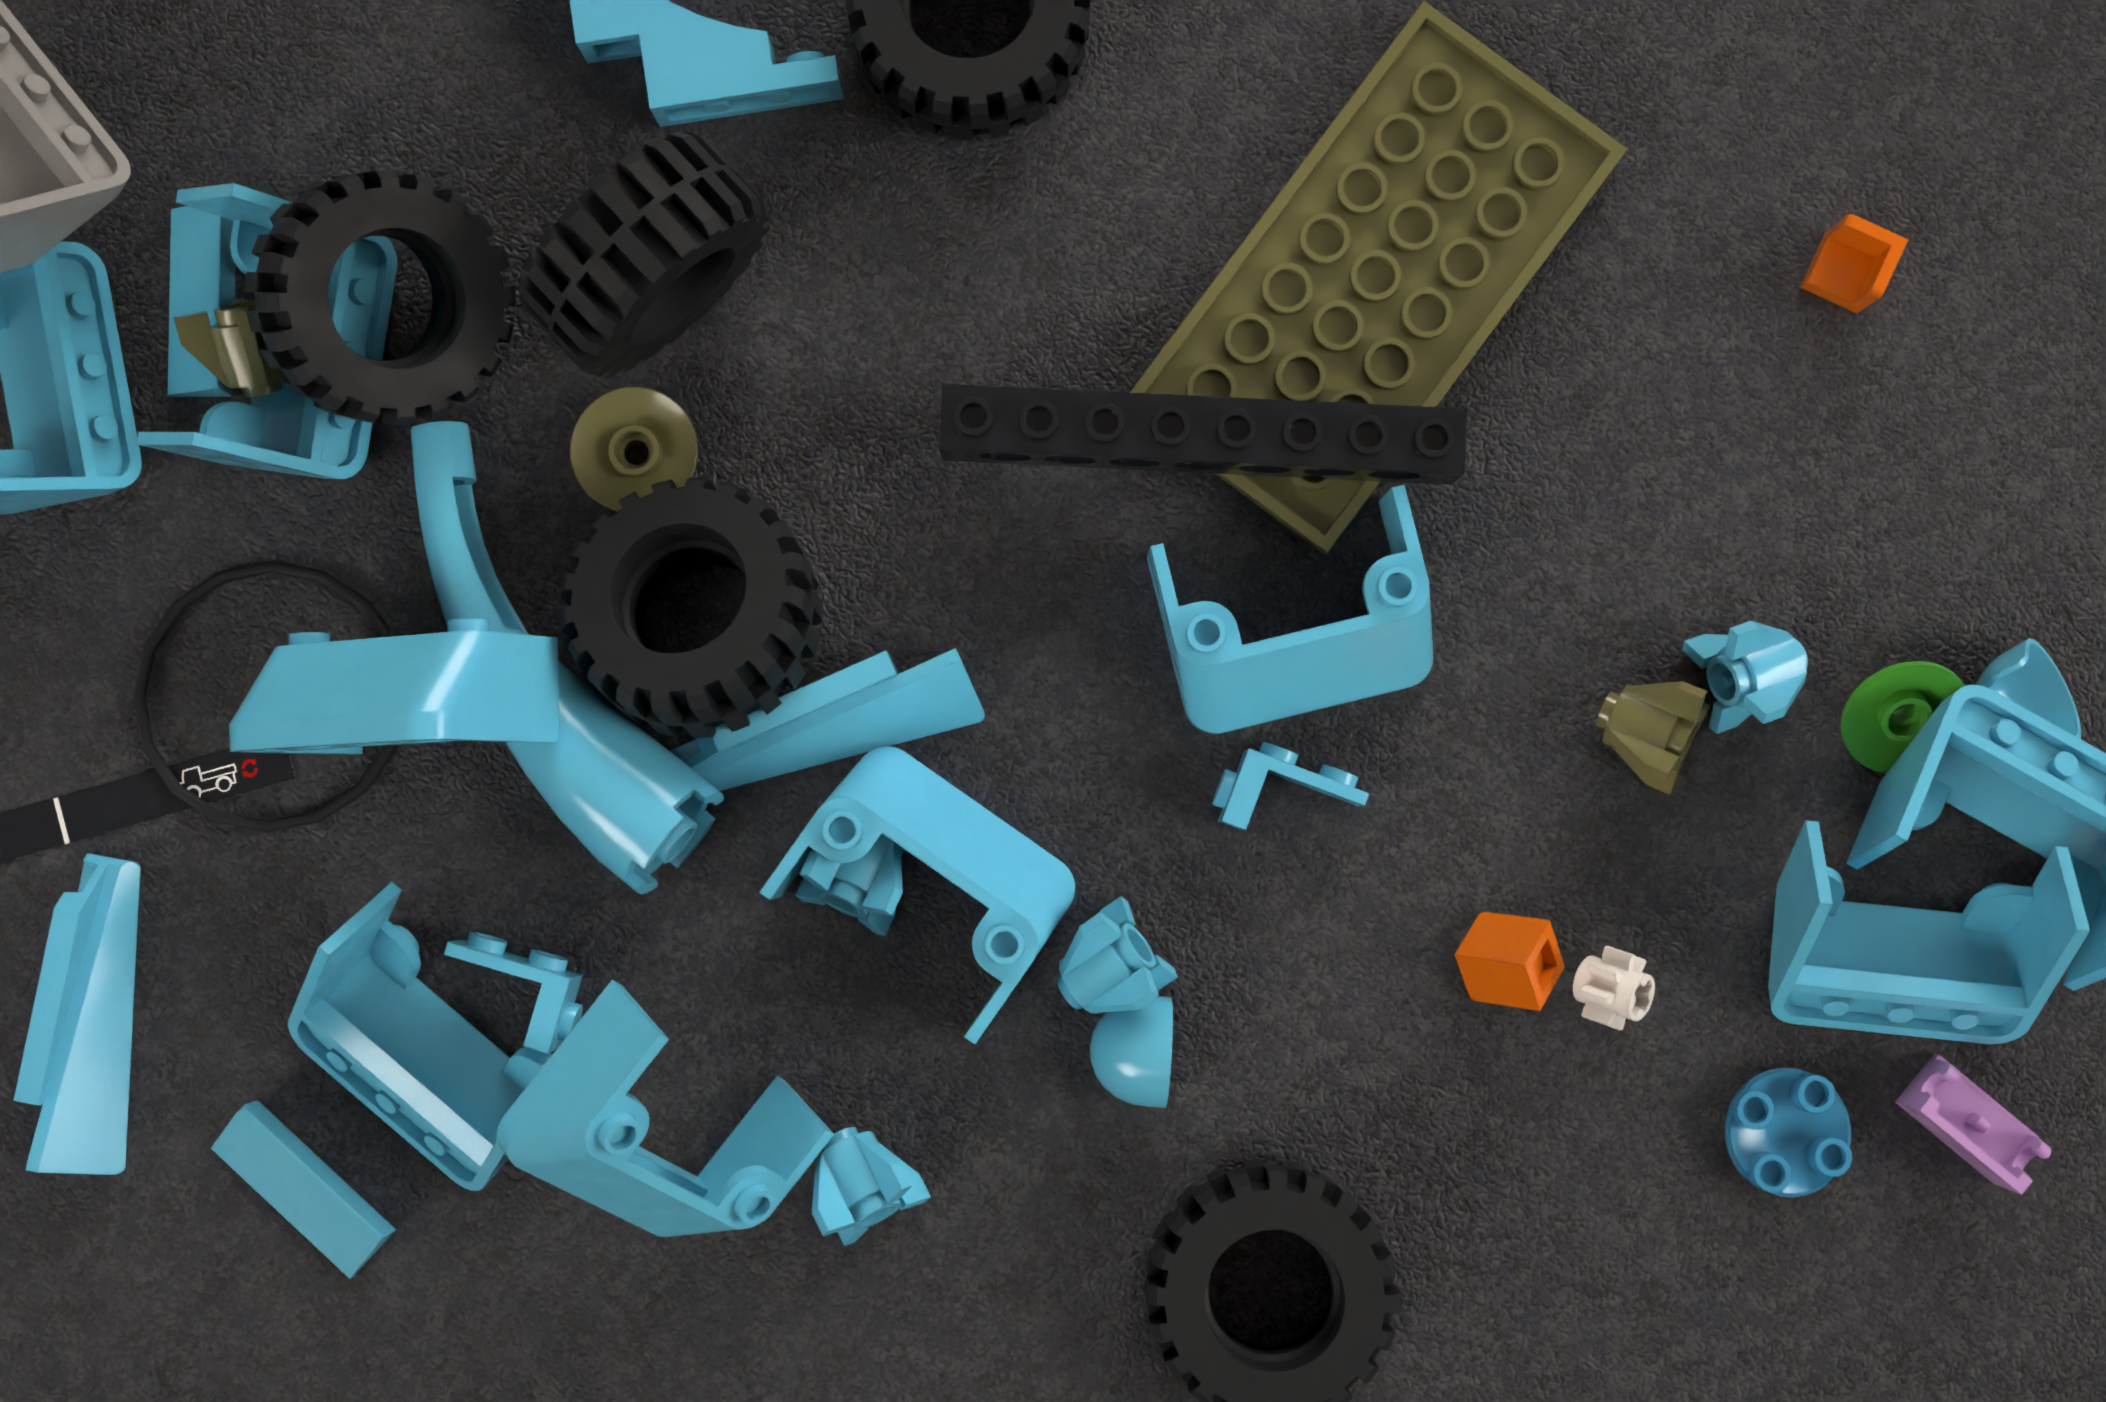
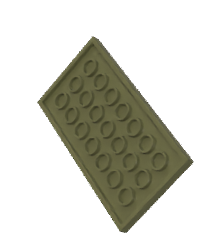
M1423 1L1130 393L1436 407L1628 149L1434 7ZM1215 474L1324 555L1328 553L1381 482Z

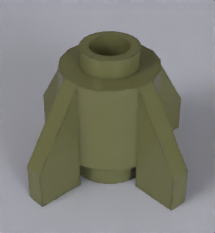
M244 296L231 299L232 304L215 308L214 314L217 324L213 326L210 325L207 311L174 317L181 345L227 388H242L244 397L267 395L283 389L281 379L285 375L279 368L268 366L259 351L262 346L266 345L261 332H254L250 329L246 312L256 310L255 299L245 301Z
M1683 681L1643 685L1628 684L1621 694L1611 691L1606 697L1596 721V726L1605 730L1602 742L1612 747L1646 785L1670 795L1675 787L1682 766L1681 763L1691 746L1696 731H1698L1708 715L1711 705L1704 703L1707 691Z

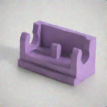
M1933 1054L1895 1101L1896 1104L1994 1185L2022 1195L2033 1182L2030 1176L2023 1171L2026 1164L2036 1156L2046 1159L2051 1155V1148L2038 1138V1135L1939 1054Z

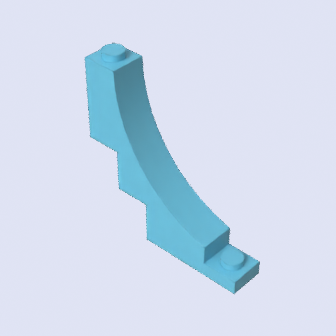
M569 0L575 42L588 64L642 56L649 108L660 127L844 99L841 74L835 55L824 57V54L818 51H804L787 57L786 63L776 64L775 52L767 31L733 26L696 14L669 0Z

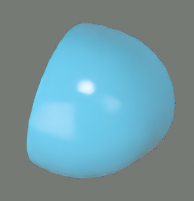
M2028 638L1999 655L1985 668L1976 685L1990 688L2081 739L2080 720L2071 693L2054 661L2037 641Z
M1159 996L1139 1010L1105 1012L1098 1020L1091 1037L1090 1060L1096 1077L1102 1086L1114 1097L1133 1105L1166 1108L1172 1061V998Z

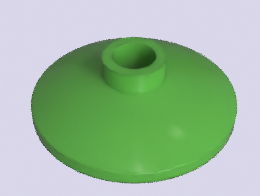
M1925 661L1898 663L1874 673L1854 690L1845 704L1840 726L1846 748L1861 765L1873 771L1887 773L1940 703L1952 693L1964 687V683L1948 668ZM1905 705L1902 709L1894 711L1898 707Z

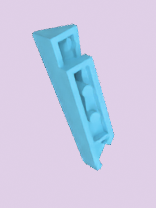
M956 648L902 673H898L891 655L884 651L779 697L782 704L768 715H766L762 708L757 709L747 715L750 721V725L731 732L726 724L715 726L716 734L714 737L697 738L670 750V752L717 790L722 791L866 753L878 747L892 746L983 721L985 713Z

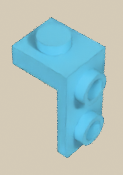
M1262 742L1259 752L1250 748L1243 751L1236 772L1228 769L1224 770L1212 805L1222 808L1218 822L1240 830H1246L1267 773L1355 806H1365L1369 793L1355 788L1359 777L1325 764H1322L1319 774L1295 766L1298 754L1279 746Z
M470 932L467 940L448 941L444 952L446 956L542 983L523 1044L524 1047L547 1054L557 1050L563 1040L580 1021L583 1005L575 1003L583 974L566 970L569 961L567 958L540 950H531L529 958L505 952L507 941L478 932Z

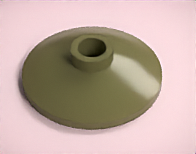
M624 387L600 396L583 411L572 433L570 459L574 474L584 491L599 504L618 512L623 508L619 500L636 491L640 498L653 493L651 485L654 483L672 479L677 488L686 487L687 479L693 476L697 465L698 441L689 417L671 398L649 388ZM638 443L646 444L649 449L647 460L640 465L630 464L628 461L629 449Z

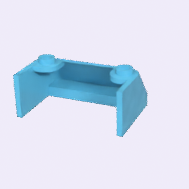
M236 183L179 189L176 197V203L233 220L230 239L231 255L236 266L245 275L246 272H256L259 257L253 255L251 251L258 235L269 234L274 225L269 218L282 204L293 203ZM369 236L350 244L341 254L333 268L328 289V304L332 321L343 341L355 353L378 361L383 360L397 271L396 252L393 244L386 236ZM281 379L282 390L252 397L251 405L242 402H221L215 404L204 415L199 433L138 432L136 445L224 465L323 479H347L357 474L366 462L372 423L330 414L315 407L314 401L308 397L297 396L282 383L283 379Z
M61 241L34 263L0 273V375L14 449L0 450V515L14 514L112 494L134 483L141 472V453L139 445H136L138 437L105 265L100 257L89 247L77 242Z
M1405 485L1392 487L1378 501L1391 555L1376 561L1365 574L1362 592L1367 615L1242 645L1234 616L1223 605L1212 601H1200L1183 606L1178 605L1164 544L1150 546L1147 555L1149 570L1184 711L1194 727L1209 734L1226 733L1406 689L1420 683L1428 675L1433 664L1429 579Z
M488 619L448 620V632L330 642V633H290L289 645L275 647L229 724L230 752L354 755L363 754V747L452 741L558 743L560 732L558 638L489 631Z
M1982 685L1964 686L1940 703L1881 780L1846 864L1858 870L1907 842L1911 831L1923 829L1937 820L1945 802L2048 859L2055 846L2068 847L2090 932L2071 961L2062 985L2075 991L2105 979L2106 753L1990 688Z
M891 746L875 748L862 757L819 807L759 893L769 900L781 898L801 871L812 849L830 861L850 863L864 857L872 849L881 834L887 836L989 908L974 931L972 950L978 964L1001 982L969 1026L964 1036L970 1042L976 1044L1071 905L1075 895L1073 875L1062 861L905 751Z
M1806 820L1776 887L1768 980L1771 1011L1779 1020L1797 1025L1981 1044H2002L2020 1038L2028 1032L2090 932L2069 848L2054 847L2032 887L2009 883L1988 885L1970 899L1963 913L1842 901L1845 894L1843 879L1836 870L1826 866L1819 822Z
M391 882L318 947L288 1019V1030L295 1043L306 1055L451 1180L465 1189L480 1191L509 1160L497 1141V1129L501 1119L553 1054L523 1047L518 1049L511 1057L507 1056L416 978L421 967V960L418 954L420 950L419 944L407 929L399 925H393L388 921L402 891Z
M611 980L501 1119L497 1129V1141L500 1148L515 1167L659 1237L741 1230L764 1222L826 1146L834 1133L785 1080L776 1076L698 1176L640 1147L639 1145L649 1128V1114L639 1099L628 1093V1091L668 1042L669 1038L627 990L618 982Z

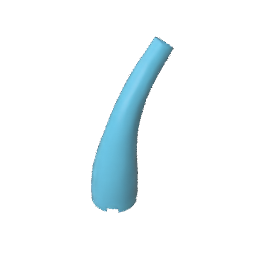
M437 421L413 426L410 430L419 520L432 580L446 624L448 620L488 619L489 631L529 635L509 602L495 574L484 545L472 490V484L477 481L469 425L458 421ZM558 661L559 742L505 743L526 776L557 817L591 854L634 891L641 895L648 893L658 886V881L650 874L663 863L670 862L678 869L700 844L716 820L705 809L708 803H712L715 806L720 804L724 800V796L708 781L630 719L626 718L619 710Z

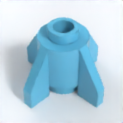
M1748 621L1731 627L1728 635L1702 634L1685 640L1682 651L1701 668L1707 667L1708 685L1714 697L1718 700L1713 704L1709 728L1716 734L1737 727L1751 714L1763 724L1784 717L1805 682L1808 666L1806 651L1798 640L1787 631Z
M881 834L872 849L864 857L850 863L830 861L812 849L799 873L803 880L795 896L803 902L821 905L826 903L844 914L857 917L858 921L876 935L886 936L896 914L897 904L903 894L901 857L904 848L884 834Z
M1121 896L1079 927L1065 957L1059 961L1061 976L1057 979L1058 987L1065 1000L1077 1010L1084 1008L1091 1014L1139 1010L1159 997L1158 991L1178 978L1173 966L1157 954L1154 956L1145 938L1134 927L1136 924L1128 901Z
M856 1127L840 1130L834 1133L833 1137L823 1148L824 1151L815 1159L812 1215L823 1237L838 1232L844 1246L855 1243L868 1230V1227L888 1218L898 1209L901 1211L925 1203L931 1197L920 1174L880 1144L871 1131L858 1133Z

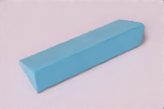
M189 206L171 209L168 396L234 397V388H227L181 345L174 322V317L207 311L210 325L213 326L217 324L214 309L232 304L231 299L235 298L236 264L230 250L233 220Z
M258 1100L244 1104L211 1147L223 1161L349 1279L354 1277L396 1231L388 1221Z

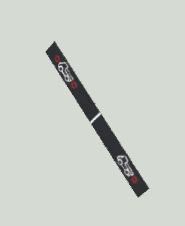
M229 748L169 765L180 785L207 803L296 779L289 753L230 752ZM155 769L0 814V863L193 807L172 794Z

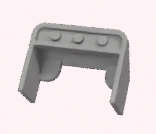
M0 0V273L34 263L115 200L128 181L131 168L124 153L3 1Z

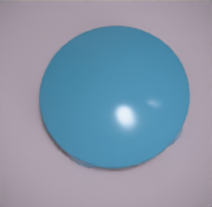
M1775 1068L1764 1071L1748 1080L1734 1096L1725 1121L1726 1146L1738 1172L1757 1189L1780 1197L1805 1196L1822 1189L1835 1177L1845 1174L1850 1168L1852 1151L1850 1149L1851 1124L1849 1115L1841 1097L1827 1078L1797 1068Z

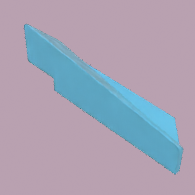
M87 853L83 859L84 865L78 892H63L53 910L13 1100L38 1106L42 1105L25 1169L37 1173L117 1175L122 1173L126 1167L141 867L134 861Z

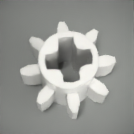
M1610 946L1604 947L1602 958L1593 955L1586 957L1579 965L1573 982L1574 998L1586 1004L1581 1014L1582 1017L1620 1031L1623 1030L1626 1018L1633 1021L1641 1020L1648 1012L1655 993L1654 978L1642 972L1646 960Z

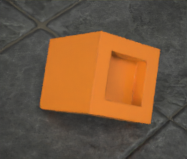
M1847 214L1825 231L1800 288L1857 314L1882 297L1908 239L1854 214Z
M1482 912L1477 916L1454 954L1469 997L1473 1001L1541 1011L1565 968L1551 922L1547 919Z

